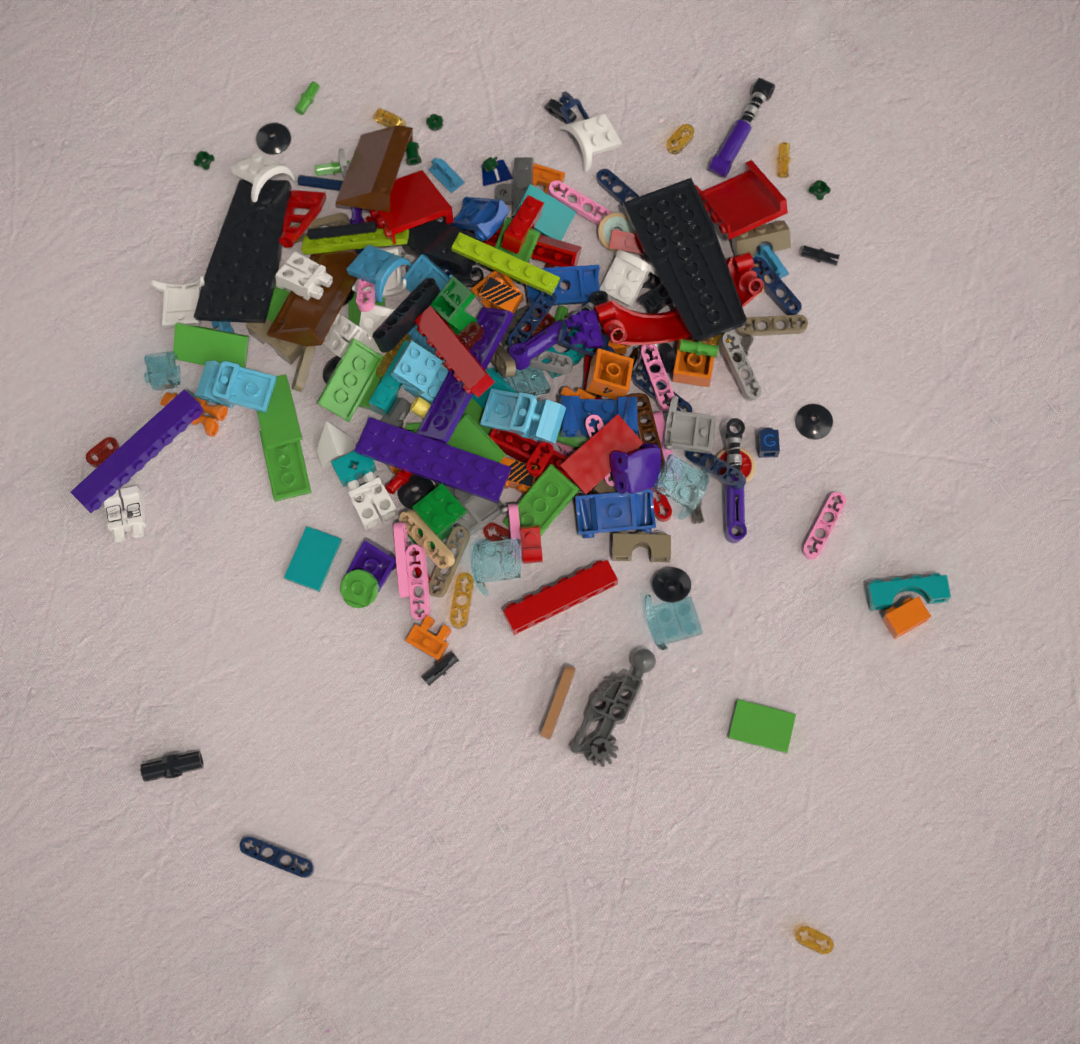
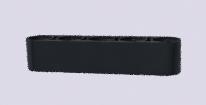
M434 278L423 280L374 331L372 337L381 352L391 351L416 325L414 320L430 306L441 292Z

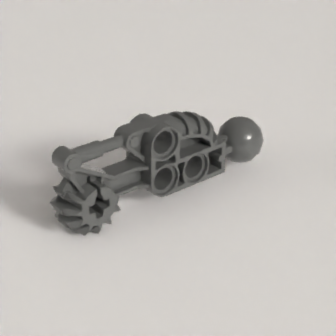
M648 649L635 651L631 657V665L633 667L631 674L626 673L622 676H616L615 674L613 678L606 680L604 686L601 685V691L597 692L592 699L585 715L586 721L581 731H579L575 742L570 747L573 754H584L587 761L594 759V766L601 761V767H605L604 761L606 760L608 764H612L610 757L617 758V754L614 752L618 751L619 748L618 746H613L616 743V738L611 734L617 724H623L627 720L643 686L642 677L644 673H648L655 667L656 658L653 652ZM624 692L632 694L630 700H624L621 696ZM597 702H604L606 707L602 710L596 709L595 705ZM616 710H622L624 715L621 718H615L613 713ZM604 719L598 734L583 743L590 724ZM602 746H604L606 752L602 751L601 754H599L597 748H601Z

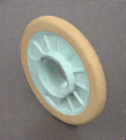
M618 212L606 215L598 227L600 242L605 248L617 252L618 249L608 247L612 229L620 228L623 232L635 234L628 216Z

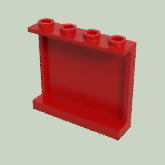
M752 160L745 162L746 172L701 191L695 185L712 223L717 224L721 234H725L729 240L788 213L786 198Z
M423 170L395 179L390 193V212L369 209L372 219H376L378 227L383 229L385 237L387 239L390 238L393 244H396L395 234L442 217L447 224L454 222L452 207Z

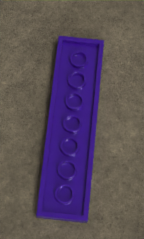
M482 307L477 317V323L470 330L464 342L465 346L485 370L514 316L511 311ZM449 370L416 434L438 442H449L473 393L469 394L462 387L464 385L463 381L460 383L454 377V370Z
M370 417L354 450L356 454L440 484L443 483V485L497 504L512 470L507 465Z

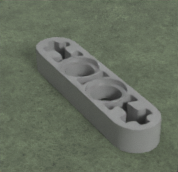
M731 331L724 333L719 338L720 347L742 395L746 400L753 401L760 397L761 387L737 335ZM731 339L732 342L726 343L725 340ZM733 353L739 354L740 362L737 363L733 360ZM741 370H745L748 373L746 380L740 376ZM754 389L755 393L750 394L749 391Z
M505 345L504 349L509 354V348ZM545 351L531 360L529 366L563 375L569 374L573 370L572 359L569 356ZM549 358L551 362L546 364L542 363V360Z

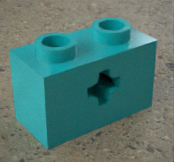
M355 451L331 462L343 487L348 486L347 484L353 480L363 478L369 472L374 474L377 471L372 459L356 454Z

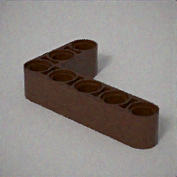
M644 393L625 396L637 397V403L643 402L645 404L643 407L637 406L638 435L643 444L652 443L660 448V472L663 475L659 477L658 485L663 484L666 480L667 468L650 399ZM647 419L650 422L648 424L641 423V420ZM651 436L654 440L646 441L645 437Z

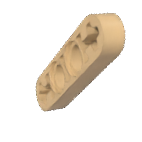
M408 510L400 514L399 522L406 523L407 533L417 544L425 548L426 554L439 568L445 569L454 565L455 558L453 553L415 511ZM419 528L423 531V537L418 533ZM431 541L435 544V550H432L430 546Z

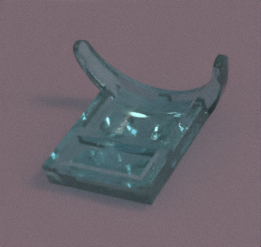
M496 367L492 368L518 394L521 392L537 396L547 394L551 390L541 369L533 367L523 370L516 369L514 377H503Z
M670 454L653 489L685 507L677 517L679 520H682L689 516L700 504L707 490L710 477L703 469L698 470Z
M518 538L495 542L481 540L474 545L472 551V573L474 581L482 594L485 596L489 595V591L485 586L486 582L521 578V540Z
M651 595L645 596L646 619L651 636L658 649L667 650L666 644L703 634L691 596L679 602L664 603L653 607Z

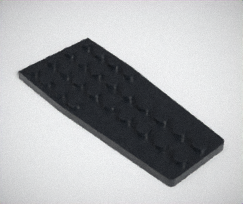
M692 178L623 202V207L643 252L694 342L705 341L744 326L747 321L713 223Z
M244 179L238 182L205 273L204 286L201 288L194 313L196 320L243 323L266 322L276 283L275 275L278 272L282 245L279 239L283 232L284 217L292 189L288 180H267L259 192L257 202H253L251 198L253 184Z

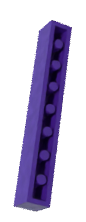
M184 389L70 493L90 513L99 509L105 500L112 497L137 471L142 470L148 461L155 458L179 433L185 431L191 422L201 416L204 410L199 402Z

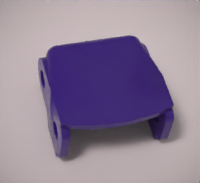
M644 443L643 446H640V450L630 455L620 451H614L610 454L611 471L616 490L619 493L634 494L658 485L661 468V450L656 444Z

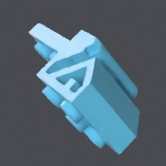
M410 341L392 370L391 375L396 382L403 384L405 391L415 397L419 396L432 404L449 371L441 366L443 363L441 359L415 342Z
M206 361L195 397L210 403L223 404L229 408L237 405L266 413L277 377L242 368L239 364L227 361L221 363Z
M491 388L480 425L513 432L523 438L555 444L566 407L548 399L538 402L536 400L537 397L532 394L521 392L518 394Z

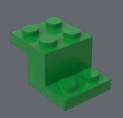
M453 276L430 306L443 317L462 341L478 321L466 310L476 295Z
M443 483L412 507L413 511L419 515L441 541L450 536L453 530L452 525L467 513V510ZM419 528L418 533L423 537V531ZM408 534V538L414 544H417L415 540ZM431 541L430 546L434 549L435 544Z

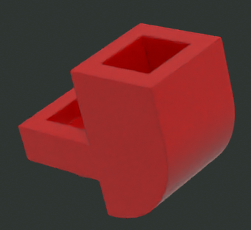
M540 525L520 527L523 564L543 562Z

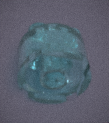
M174 351L145 355L144 361L147 366V372H145L144 377L146 383H150L153 390L178 388L177 385H180L181 370L180 365L176 366L175 360H178Z

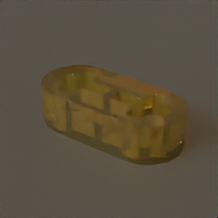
M378 108L373 115L374 120L385 127L394 125L406 126V122L401 117L384 109Z
M681 125L668 139L667 150L669 153L679 154L694 138V127L692 125ZM687 131H689V134H685L684 137H682L683 132L686 133ZM678 142V147H672V144L675 145Z
M802 926L795 933L797 943L821 955L829 954L834 948V942L829 936L810 927ZM808 931V936L814 938L813 941L809 939L802 941V936L799 935L800 932ZM816 940L820 942L827 940L829 949L826 948L822 951L821 945L815 943Z

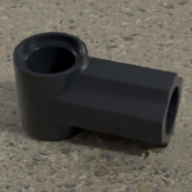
M478 267L471 268L466 277L455 272H448V276L452 274L467 288H473L484 279V273ZM476 276L480 277L479 280H472Z

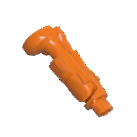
M166 392L160 405L165 407L178 394ZM193 397L199 402L204 412L190 424L197 425L201 423L204 426L205 433L210 437H214L219 430L217 420L223 421L226 418L228 407L223 404L210 406L207 405V401ZM207 413L212 415L213 417H207L202 414Z

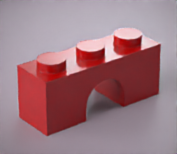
M529 195L526 197L504 233L501 247L519 254L526 242L530 229H534L541 217L544 202Z

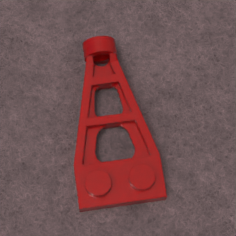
M291 191L284 217L283 232L279 239L282 246L292 247L294 242L298 240L320 213L327 199L325 192ZM295 208L310 209L306 215L294 214ZM291 222L301 223L298 227H290Z

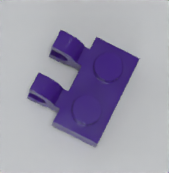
M595 310L579 311L571 315V319L565 320L566 327L579 326L580 332H576L575 336L569 338L571 345L583 344L584 349L601 348L604 346Z

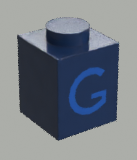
M763 428L759 430V458L778 457L780 452L778 429Z

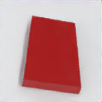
M617 414L560 466L578 487L587 494L612 472L610 454L614 451H620L630 455L643 442Z

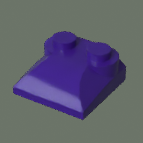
M364 540L346 573L348 574L358 569L370 572L378 582L379 593L391 572L397 567L396 556L380 545Z

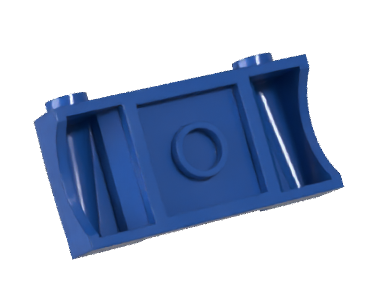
M464 197L460 212L454 217V222L448 225L465 231L473 230L475 232L474 236L479 241H487L501 227L510 210L501 199Z
M561 396L560 404L566 407L561 423L560 437H589L585 422L591 415H598L605 426L618 414L634 433L638 434L637 397H618L617 400L580 399V396ZM594 418L588 424L589 427L593 426L595 433H591L592 436L598 432L597 424H599V421H595Z
M653 489L634 494L616 492L575 496L578 533L583 535V539L594 538V534L627 530H640V532L651 533L652 529L656 528Z

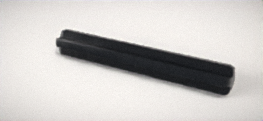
M375 221L313 228L308 229L307 236L309 240L374 233L377 231V224Z

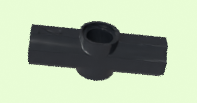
M200 751L184 755L173 754L162 757V760L141 764L140 772L144 782L160 778L170 779L182 776V773L203 769L204 762Z

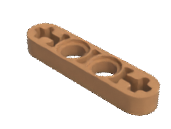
M566 665L545 720L541 737L549 740L552 737L576 671L575 667Z

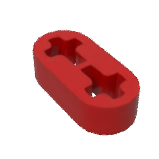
M541 442L534 450L527 462V472L529 475L538 477L544 472L554 454L553 446L550 443ZM546 448H548L549 454L545 453L544 456L541 458V449L545 450ZM539 461V470L535 469L533 471L531 465L535 466L536 463Z
M656 486L651 488L653 492L660 494L659 502L653 497L654 515L658 521L667 522L671 518L672 508L663 489ZM660 506H662L664 511H668L666 516L663 514L659 515Z

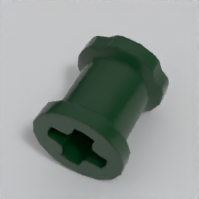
M409 142L405 151L407 156L406 163L409 166L418 165L422 162L417 142Z

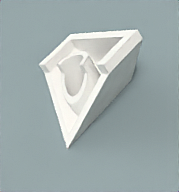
M327 421L317 447L322 468L332 465V461L354 451L356 448L352 437Z

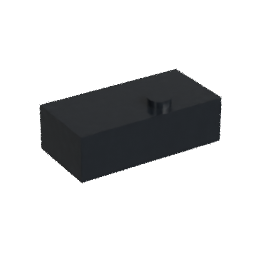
M432 220L410 228L407 244H401V246L409 256L418 259L421 254H425L437 266L466 277L476 261L453 252L451 247L459 233H463L476 240L478 239L473 233L437 220Z

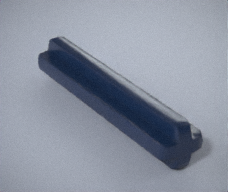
M299 175L297 179L300 186L340 191L343 183L341 180Z

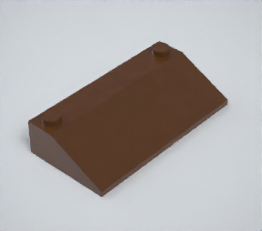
M394 125L361 135L337 196L336 205L390 212V193L409 142H413L412 127Z
M355 250L311 254L309 259L325 266L326 273L333 277V283L328 288L320 285L324 293L319 300L313 297L306 300L303 296L290 291L267 335L306 347L322 345L352 286H354L357 277L349 275L346 270L358 256Z

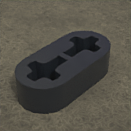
M550 99L545 105V110L553 117L567 124L560 111V107L563 104ZM569 109L566 112L572 123H574L577 115Z

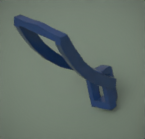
M567 91L562 92V97L559 98V101L563 106L560 107V111L567 124L572 123L566 111L577 105L584 119H589L580 100L574 99Z
M563 320L558 342L572 350L593 357L595 352L571 345V343L564 340L567 327L565 320ZM579 326L570 327L580 332ZM602 335L604 346L601 349L615 353L613 348L608 346L609 338L606 335Z

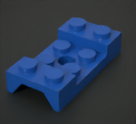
M599 265L541 268L560 277V281L554 291L557 298L553 306L583 304L585 306L590 301V295L600 290L598 279ZM567 282L570 288L563 290L560 283ZM526 284L530 309L542 291ZM551 296L545 297L541 305L545 306L548 301H551Z

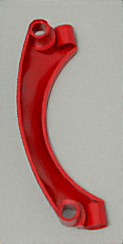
M749 252L734 256L726 261L742 307L746 306L764 289L763 281L751 269L754 267V262ZM614 300L593 307L596 311L600 327L604 330L606 337L615 344L651 345L691 337L676 310L663 313H642L625 308ZM619 330L618 334L613 337V333Z

